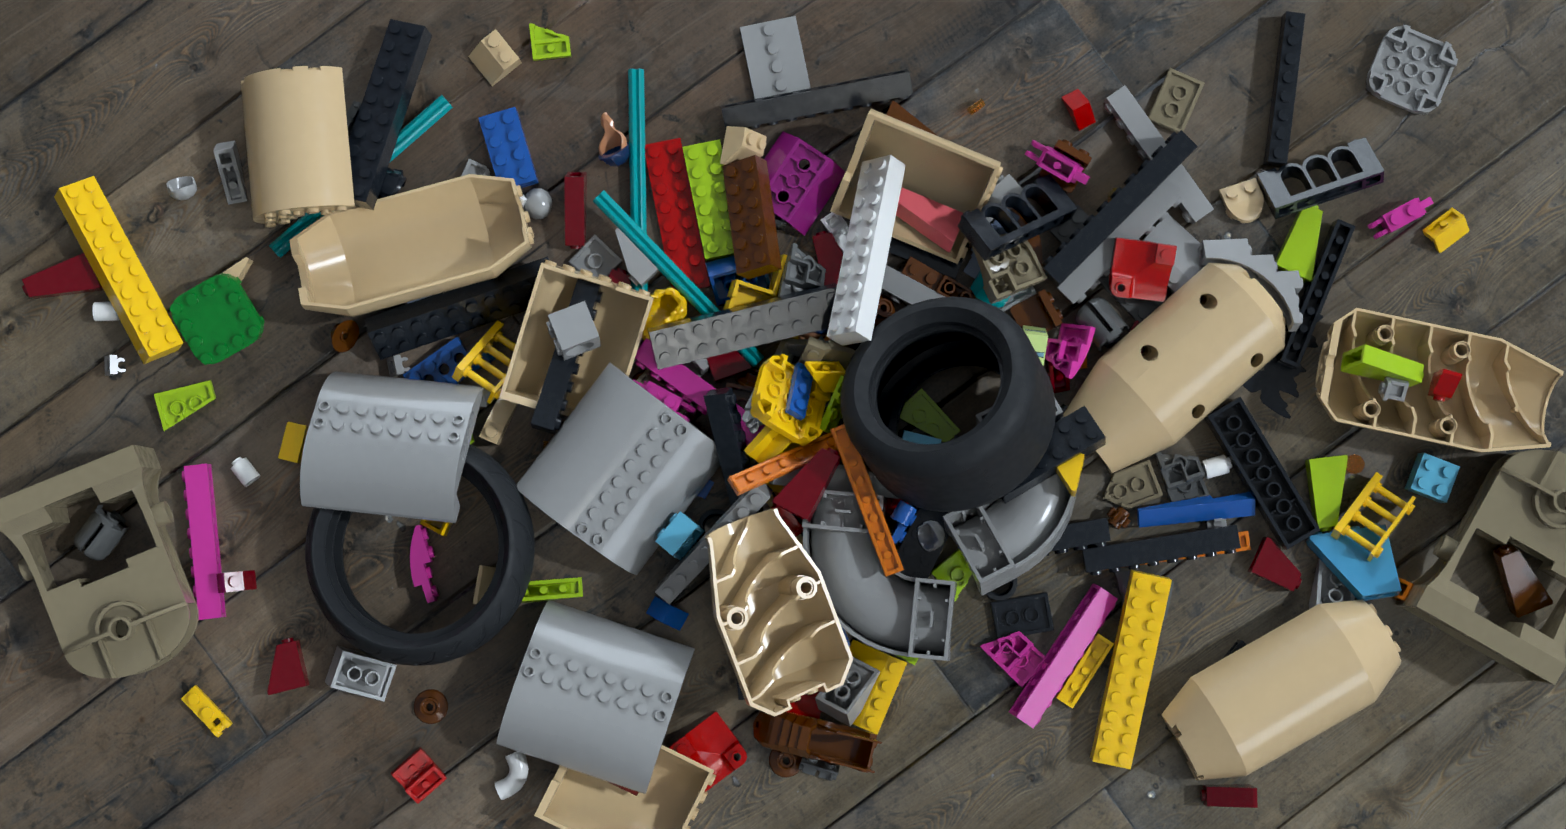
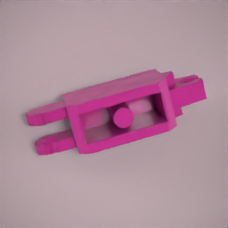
M1032 140L1031 145L1043 152L1039 157L1032 151L1027 150L1025 155L1036 161L1039 167L1065 182L1075 184L1076 181H1079L1085 185L1087 184L1090 176L1082 172L1084 168L1080 166V163L1050 146H1044Z
M1431 197L1420 201L1419 198H1414L1384 214L1367 226L1369 229H1373L1378 224L1382 225L1384 230L1375 233L1374 239L1385 234L1388 235L1425 215L1427 212L1424 208L1432 205L1433 201Z
M633 379V381L685 420L690 421L687 416L682 415L678 411L680 408H683L690 413H694L696 409L685 403L681 397L651 381H644L642 384Z

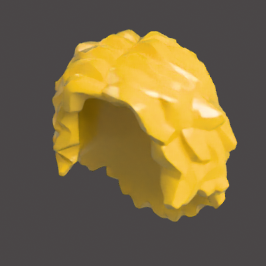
M674 288L655 289L654 293L649 295L654 299L641 337L644 341L646 338L650 340L647 328L685 319L687 316V301L685 297L680 295L678 290Z

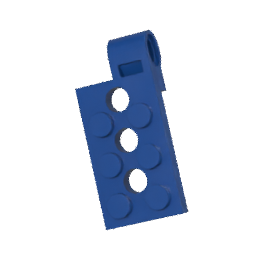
M456 337L403 374L406 379L425 380L426 376L430 374L434 377L435 382L458 384L466 378L463 376L458 382L452 378L455 368L459 364L456 361V355L463 353L466 356L469 352L459 337ZM489 353L482 354V359L488 363L496 359ZM443 364H447L450 368L449 373L446 375L442 374L440 370ZM478 364L472 365V371L475 373L482 369Z
M902 500L899 501L890 516L897 521L891 532L894 544L902 542L907 534L905 532L906 527L911 526L917 517L915 515L917 509Z

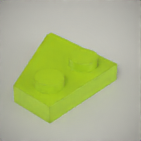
M533 23L529 24L533 61L571 57L569 36L538 27Z

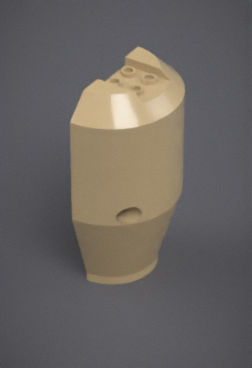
M778 509L765 510L749 515L707 534L705 539L708 544L713 617L746 704L775 717L792 709L790 703L800 700L801 696L806 693L807 695L817 691L827 693L842 686L852 664L853 656L821 571L780 517Z

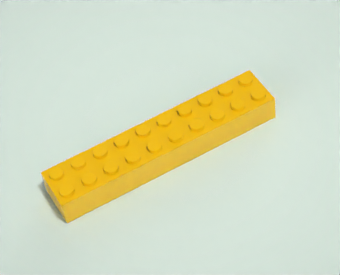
M92 176L59 188L54 198L143 364L178 351L183 345V341L95 177Z
M1130 570L1090 755L1093 762L1131 770L1172 582L1169 577Z

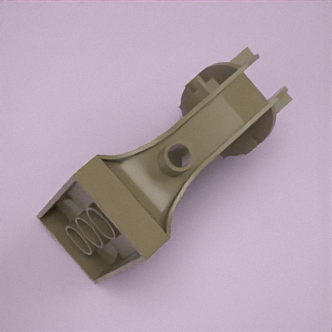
M131 445L0 499V532L5 534L14 543L24 557L18 560L19 570L26 581L35 579L66 660L74 669L91 677L113 679L153 670L177 657L178 653L184 649L193 637L198 625V606L166 527L167 524L174 522V516L168 503L165 500L159 501L158 485L162 468L154 448ZM95 496L98 497L101 503L118 504L136 497L157 547L126 559L129 568L91 583L89 578L76 579L57 587L40 535L69 524L67 508Z
M1550 450L1514 452L1501 457L1493 464L1453 537L1451 538L1444 534L1437 542L1433 550V554L1439 557L1437 561L1422 576L1411 582L1414 586L1406 600L1397 601L1395 605L1529 681L1556 685L1566 667L1564 649L1566 639V588L1541 630L1538 631L1525 623L1506 621L1501 628L1475 613L1479 597L1450 581L1473 533L1493 544H1506L1508 542L1542 561L1539 567L1540 571L1566 585V454L1561 451Z

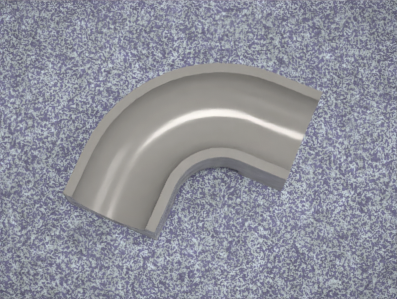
M1055 399V422L1064 418L1061 407ZM992 407L976 415L977 425L986 417ZM1057 474L1006 504L1002 498H999L981 507L950 512L943 516L945 530L948 536L953 538L966 560L981 596L1029 571L1053 549L1061 538L1072 515L1076 496L1070 495Z
M825 490L810 522L803 519V548L821 571L841 627L863 643L881 651L907 657L950 661L951 628L957 582L913 578L900 572L885 577L854 492ZM876 494L886 520L888 498L884 495Z

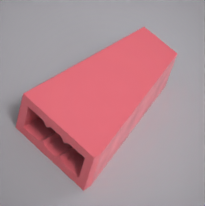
M902 188L896 216L950 253L960 230L957 226L963 213Z

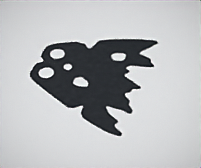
M1323 315L1319 316L1318 321L1323 318ZM1312 335L1307 347L1317 348L1319 346L1316 343V338ZM1278 353L1264 366V370H1259L1243 386L1251 393L1261 390L1260 399L1262 403L1277 414L1290 419L1291 416L1286 411L1288 404L1281 398L1279 391L1298 398L1299 392L1296 390L1297 383L1294 381V377L1298 376L1300 372H1306V369L1299 365V368L1291 369L1277 363Z

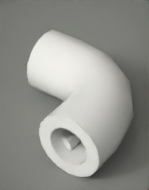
M517 751L505 756L509 765V774L504 779L494 783L501 800L509 798L520 791L527 781L529 768L524 753Z

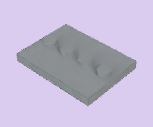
M796 16L740 27L754 99L811 88Z

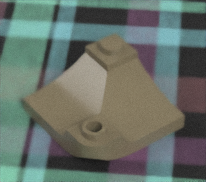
M1028 240L986 261L983 260L972 246L981 270L984 283L983 289L990 304L1004 300L1019 291L1047 279Z
M810 336L798 362L805 364V361H839L846 371L856 350L828 340V343Z

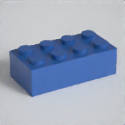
M516 107L479 117L495 176L513 178L516 186L520 185L521 188L538 184L539 181Z

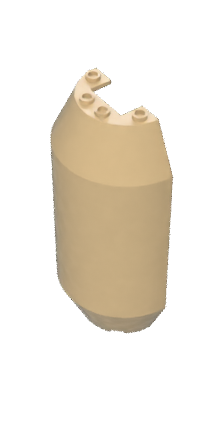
M468 174L377 199L374 210L353 206L347 208V211L344 212L333 211L331 215H324L289 240L292 256L299 269L302 287L298 288L302 307L305 310L355 317L497 278L532 248V244H534L532 227H528V223L531 222L528 211L524 212L520 198L523 196L521 186H516L513 178Z
M1364 600L1318 604L1190 677L1161 715L1169 730L1179 742L1188 760L1187 764L1196 780L1244 777L1375 703L1401 664L1398 653L1401 649L1397 642L1392 640L1391 636L1393 633L1388 625L1384 626L1377 616V610L1372 603L1368 605Z

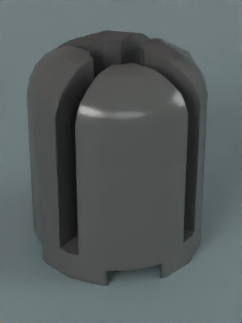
M1097 297L1088 301L1089 304L1087 306L1083 305L1078 310L1075 322L1077 325L1095 328L1092 343L1101 353L1104 346L1107 349L1121 339L1120 334L1125 329L1129 331L1130 328L1105 298Z
M104 505L96 507L74 536L76 548L80 552H83L85 549L84 555L98 561L108 557L130 528L124 524L127 520L115 510L109 512L102 509Z

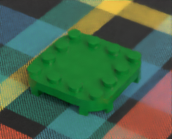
M220 273L179 295L170 306L171 315L193 354L205 365L219 363L262 337L265 323L264 318L259 316L240 283L242 281L231 274Z

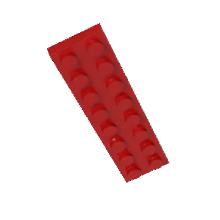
M681 138L646 144L645 157L664 253L699 289L708 288L710 283Z

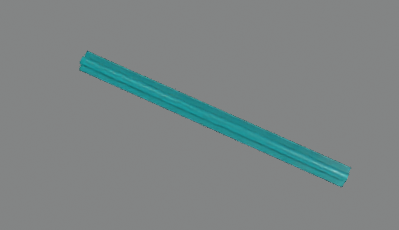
M639 68L628 69L630 218L647 234L644 69ZM631 281V289L648 291V282L642 287L640 284L636 286Z
M443 95L439 96L400 130L390 162L453 108ZM321 212L316 214L305 213V216L298 219L274 240L269 247L281 258L291 249L289 240L324 215H321Z
M604 190L593 200L596 206L658 268L701 315L720 311ZM755 346L737 350L752 368L764 358Z

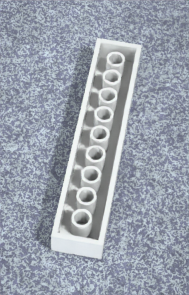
M892 155L862 162L827 332L828 338L842 346L871 341L906 166Z

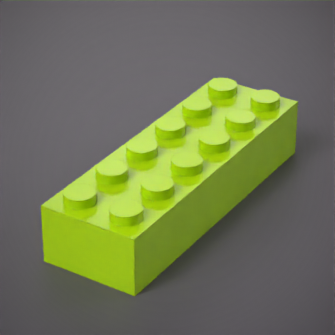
M720 139L684 146L682 148L705 260L707 262L733 256L734 249L723 165L720 164L722 154Z

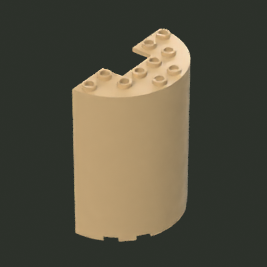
M295 66L292 69L281 70V68L265 70L244 77V80L241 81L253 221L265 224V227H276V223L290 224V220L305 216V213L316 214L321 212V215H331L333 211L344 212L347 211V208L355 206L342 68L332 66H320L319 68Z
M870 109L830 212L851 219L863 161L892 155L906 165L901 189L905 188L962 213L968 210L973 211L977 208L980 211L982 210L995 189L1003 167H1000V161ZM898 216L895 217L892 232L893 238L958 264L960 258H965L968 248L965 246L969 240L961 230H959L949 253Z
M545 260V263L541 262L499 398L536 408L555 350L553 341L555 337L551 339L547 329L548 315L569 307L578 279L600 285L601 292H603L601 302L596 304L595 310L598 313L595 321H593L599 334L601 347L585 352L583 357H579V371L577 375H573V390L567 394L566 400H568L566 411H562L561 414L569 416L609 363H612L629 377L654 299L649 296L650 292L639 289V291L631 289L632 286L619 281L618 284L611 282L612 279L605 275L593 276L591 271L582 268L579 272L576 271L575 267L563 264V267L557 266V263Z
M663 745L653 769L646 794L639 792L637 796L605 780L559 766L534 816L560 829H690V826H688L690 819L695 820L699 809L696 807L699 803L703 804L708 794L705 789L707 785L712 786L716 775L713 774L714 770Z

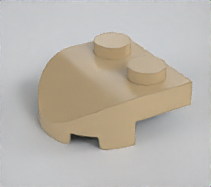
M1256 178L1219 190L1220 197L1226 208V214L1230 219L1238 220L1240 223H1250L1255 221L1262 212L1264 196Z

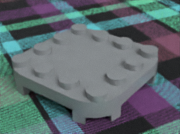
M1408 25L1394 27L1385 34L1367 74L1366 89L1378 99L1411 113L1426 115L1441 103V98L1453 69L1457 66L1458 59L1451 47L1452 45L1447 41L1441 42L1411 29V26Z

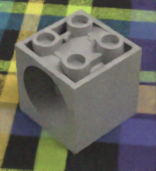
M585 301L548 315L547 329L551 339L555 337V340H553L558 356H563L564 361L601 347L599 334Z

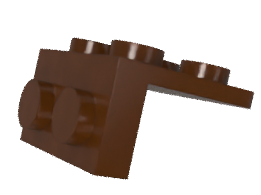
M1065 139L1062 141L1058 140L1053 149L1080 163V166L1084 168L1082 172H1084L1092 159L1089 153L1083 149H1075L1072 147L1073 144ZM1043 168L1039 173V176L1042 177L1051 174L1059 186L1067 193H1072L1078 181L1075 184L1065 182Z
M1045 289L1010 308L1011 315L1021 328L1025 325L1046 328V331H1049L1061 325V320L1063 319L1060 310L1055 309L1053 305V296L1050 292H1046Z

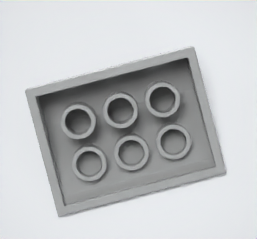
M1170 215L1162 222H1159L1155 229L1143 239V241L1177 246L1175 263L1172 267L1167 291L1171 295L1205 267L1201 266L1198 248L1201 244Z

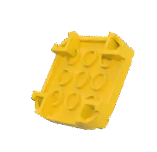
M785 354L772 356L764 361L759 369L751 399L752 408L750 413L764 425L794 443L806 446L819 437L823 431L820 429L825 404L831 399V393L823 392L813 378L805 418L800 421L787 414L785 409L794 365L787 361L788 356Z

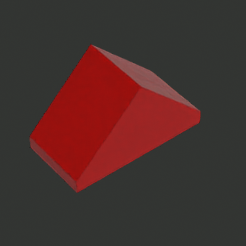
M1079 89L1061 97L1078 131L1096 123L1090 102Z

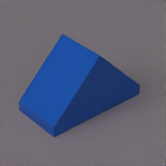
M656 596L646 612L658 621L679 631L689 615L687 612L668 604Z

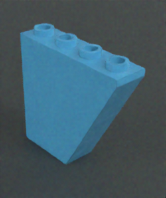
M1374 523L1383 530L1387 531L1386 525H1379V523ZM1350 527L1351 530L1375 546L1381 539L1380 536L1366 527ZM1331 530L1330 533L1322 534V532H1316L1308 537L1306 541L1307 546L1358 600L1367 601L1394 597L1401 592L1389 537L1382 545L1384 550L1378 558L1373 557L1370 562L1367 558L1371 552L1346 535H1340L1336 540L1331 536L1333 531Z

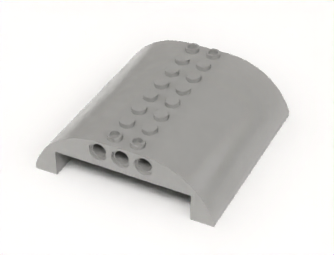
M609 363L517 483V488L527 499L568 531L616 565L637 575L660 546L655 542L657 534L663 528H667L670 524L669 520L675 513L678 514L680 511L685 513L721 465L715 441L629 378L612 363Z
M338 371L331 373L320 390L303 447L300 470L302 506L456 523L460 509L456 494L479 407H487L490 392L482 386Z
M550 600L546 603L531 637L503 716L496 744L646 794L695 648Z

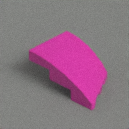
M1062 323L1058 339L1048 338L1045 359L1065 374L1066 378L1072 379L1086 358L1095 328L1092 326Z
M1020 631L980 646L1021 688L1031 679L1045 657Z

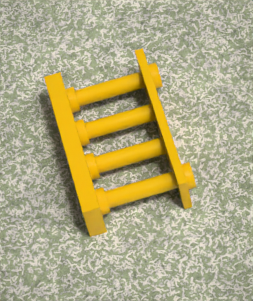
M498 320L456 366L452 378L457 382L463 376L465 378L469 377L491 392L487 400L489 404L495 398L499 399L506 374L482 359V354L489 353L509 367L511 359L492 347V343L494 341L500 342L513 352L516 345L503 336L501 330L504 324ZM478 364L501 381L494 386L472 371V365Z
M1378 472L1374 474L1331 534L1336 540L1340 535H1346L1371 552L1367 558L1369 562L1373 557L1378 558L1384 550L1382 545L1404 515L1411 514L1415 508L1413 503L1416 497L1412 496L1407 503L1382 487L1380 481L1383 476ZM1373 492H1378L1403 510L1396 517L1373 502L1370 495ZM1361 507L1370 508L1391 522V526L1387 531L1383 530L1361 515L1359 511ZM1351 521L1359 522L1380 536V541L1375 546L1351 530L1349 523Z

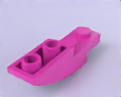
M417 525L414 529L410 547L411 576L414 587L422 586L427 603L438 601L437 596H439L436 585H433L431 578H433L432 570L426 564L434 562L432 557H435L432 546L428 545L427 539H429V534L426 527L423 528L422 525Z

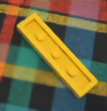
M1097 633L1055 698L1073 709L1114 643Z

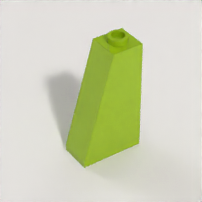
M1316 205L1298 212L1275 260L1278 270L1299 271L1300 278L1305 283L1310 282L1313 278L1323 211L1319 210V206Z
M1366 344L1344 352L1342 356L1341 372L1384 381L1385 377L1408 381L1409 387L1422 383L1424 378V364Z
M1347 455L1305 460L1312 516L1319 526L1320 532L1331 531L1332 527L1338 524L1348 461Z

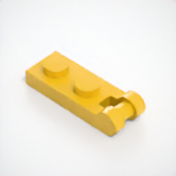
M197 685L181 698L216 737L219 738L223 734L222 731L233 724ZM217 718L221 721L218 725L214 723Z

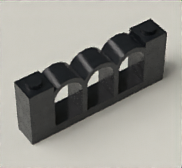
M1366 137L1347 143V146L1335 147L1328 153V157L1318 154L1311 155L1304 160L1302 166L1296 163H1289L1283 165L1278 172L1276 168L1264 170L1257 174V182L1275 219L1381 184L1384 182L1385 171ZM1347 161L1351 163L1357 174L1341 179L1333 163ZM1314 169L1323 170L1328 174L1331 183L1315 187L1308 172ZM1297 178L1303 183L1307 191L1290 196L1283 180Z
M1051 174L1045 177H1038L1034 180L1033 184L1026 185L1020 195L1016 193L1007 194L1003 197L1000 204L989 203L983 206L981 211L978 208L973 211H966L961 215V220L957 227L983 260L986 261L1070 220L1077 207ZM1027 198L1036 200L1048 215L1041 217ZM1007 207L1019 212L1027 222V225L1021 227L1007 210ZM986 217L997 220L1007 234L1000 237Z

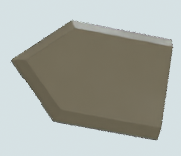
M1150 460L1113 473L1103 499L1129 509L1163 496Z

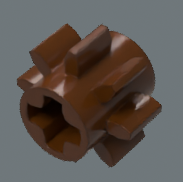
M1118 506L1117 509L1113 507L1107 513L1110 517L1107 520L1108 523L1118 530L1121 526L1126 528L1131 522L1128 519L1130 513L1121 506Z

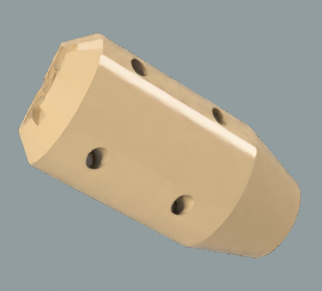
M1208 263L1099 358L1063 416L1066 417L1085 405L1106 436V445L1097 449L1096 452L1108 467L1107 470L1111 474L1171 447L1284 349L1286 319L1283 317V312L1266 289L1255 278L1251 279L1248 272L1236 264ZM1144 346V353L1141 354V348Z
M1355 308L1335 321L1328 330V341L1323 343L1319 357L1315 387L1317 388L1316 396L1332 421L1479 453L1551 447V442H1548L1544 432L1546 409L1552 390L1557 381L1563 376L1564 371L1502 338L1361 308ZM1366 344L1424 364V378L1422 383L1408 387L1404 402L1393 399L1383 401L1378 393L1380 383L1384 381L1340 371L1343 353ZM1441 369H1447L1463 374L1451 399L1438 402L1433 400L1432 396H1428L1433 373Z

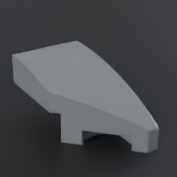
M468 159L461 175L491 176L487 166Z

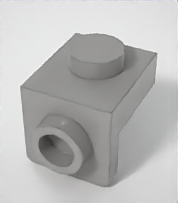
M705 358L688 362L685 367L699 377H702L707 372L709 365Z
M1385 377L1384 382H1381L1379 385L1378 393L1383 401L1393 399L1404 402L1409 382Z

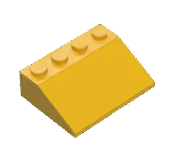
M853 639L850 645L852 656L880 671L861 713L853 724L878 734L907 662Z

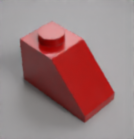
M1441 369L1433 373L1428 396H1432L1433 400L1438 402L1451 399L1463 374L1447 369Z

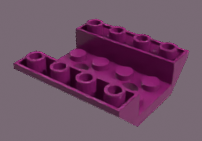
M783 131L764 159L767 161L774 215L787 222L789 227L805 236L846 172L829 157L800 138ZM807 160L810 163V167L807 170L800 169V161ZM786 192L789 195V199L781 202L778 200V194Z

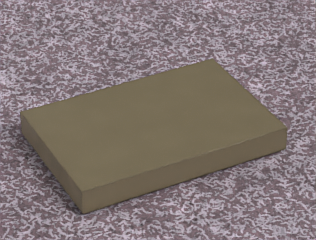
M1169 68L1148 118L1153 124L1169 131H1175L1177 134L1181 130L1184 132L1205 83Z

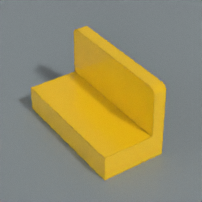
M1452 207L1422 231L1427 238L1434 242L1437 252L1442 253L1467 234L1469 228L1465 216Z
M287 422L278 456L279 459L301 464L303 447L309 426Z
M765 426L744 451L758 463L780 455L792 441Z

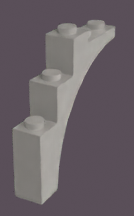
M1247 238L1202 241L1198 248L1201 266H1206L1208 263L1236 264L1245 269L1251 279L1255 278L1278 304L1286 319L1288 331H1297L1303 322V315L1299 312L1298 293L1303 288V279L1300 278L1299 271L1277 272L1278 266L1277 262L1274 261L1273 254L1252 255V248L1248 244Z

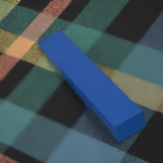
M1250 492L1219 498H1212L1208 495L1138 508L1137 524L1141 528L1208 521L1217 518L1227 519L1255 516V498Z

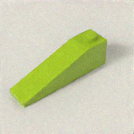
M582 577L530 581L521 603L583 597Z

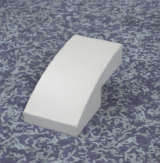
M831 212L822 218L821 222L827 231L832 233L838 246L844 253L849 227L842 216Z

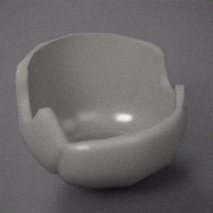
M192 176L178 177L166 183L169 195L176 200H188L197 191V185Z
M533 188L527 192L524 210L528 211L529 216L533 219H543L548 216L552 208L550 194L542 188Z
M929 520L923 522V525L918 527V539L925 550L932 551L942 546L945 533L943 527L938 522Z

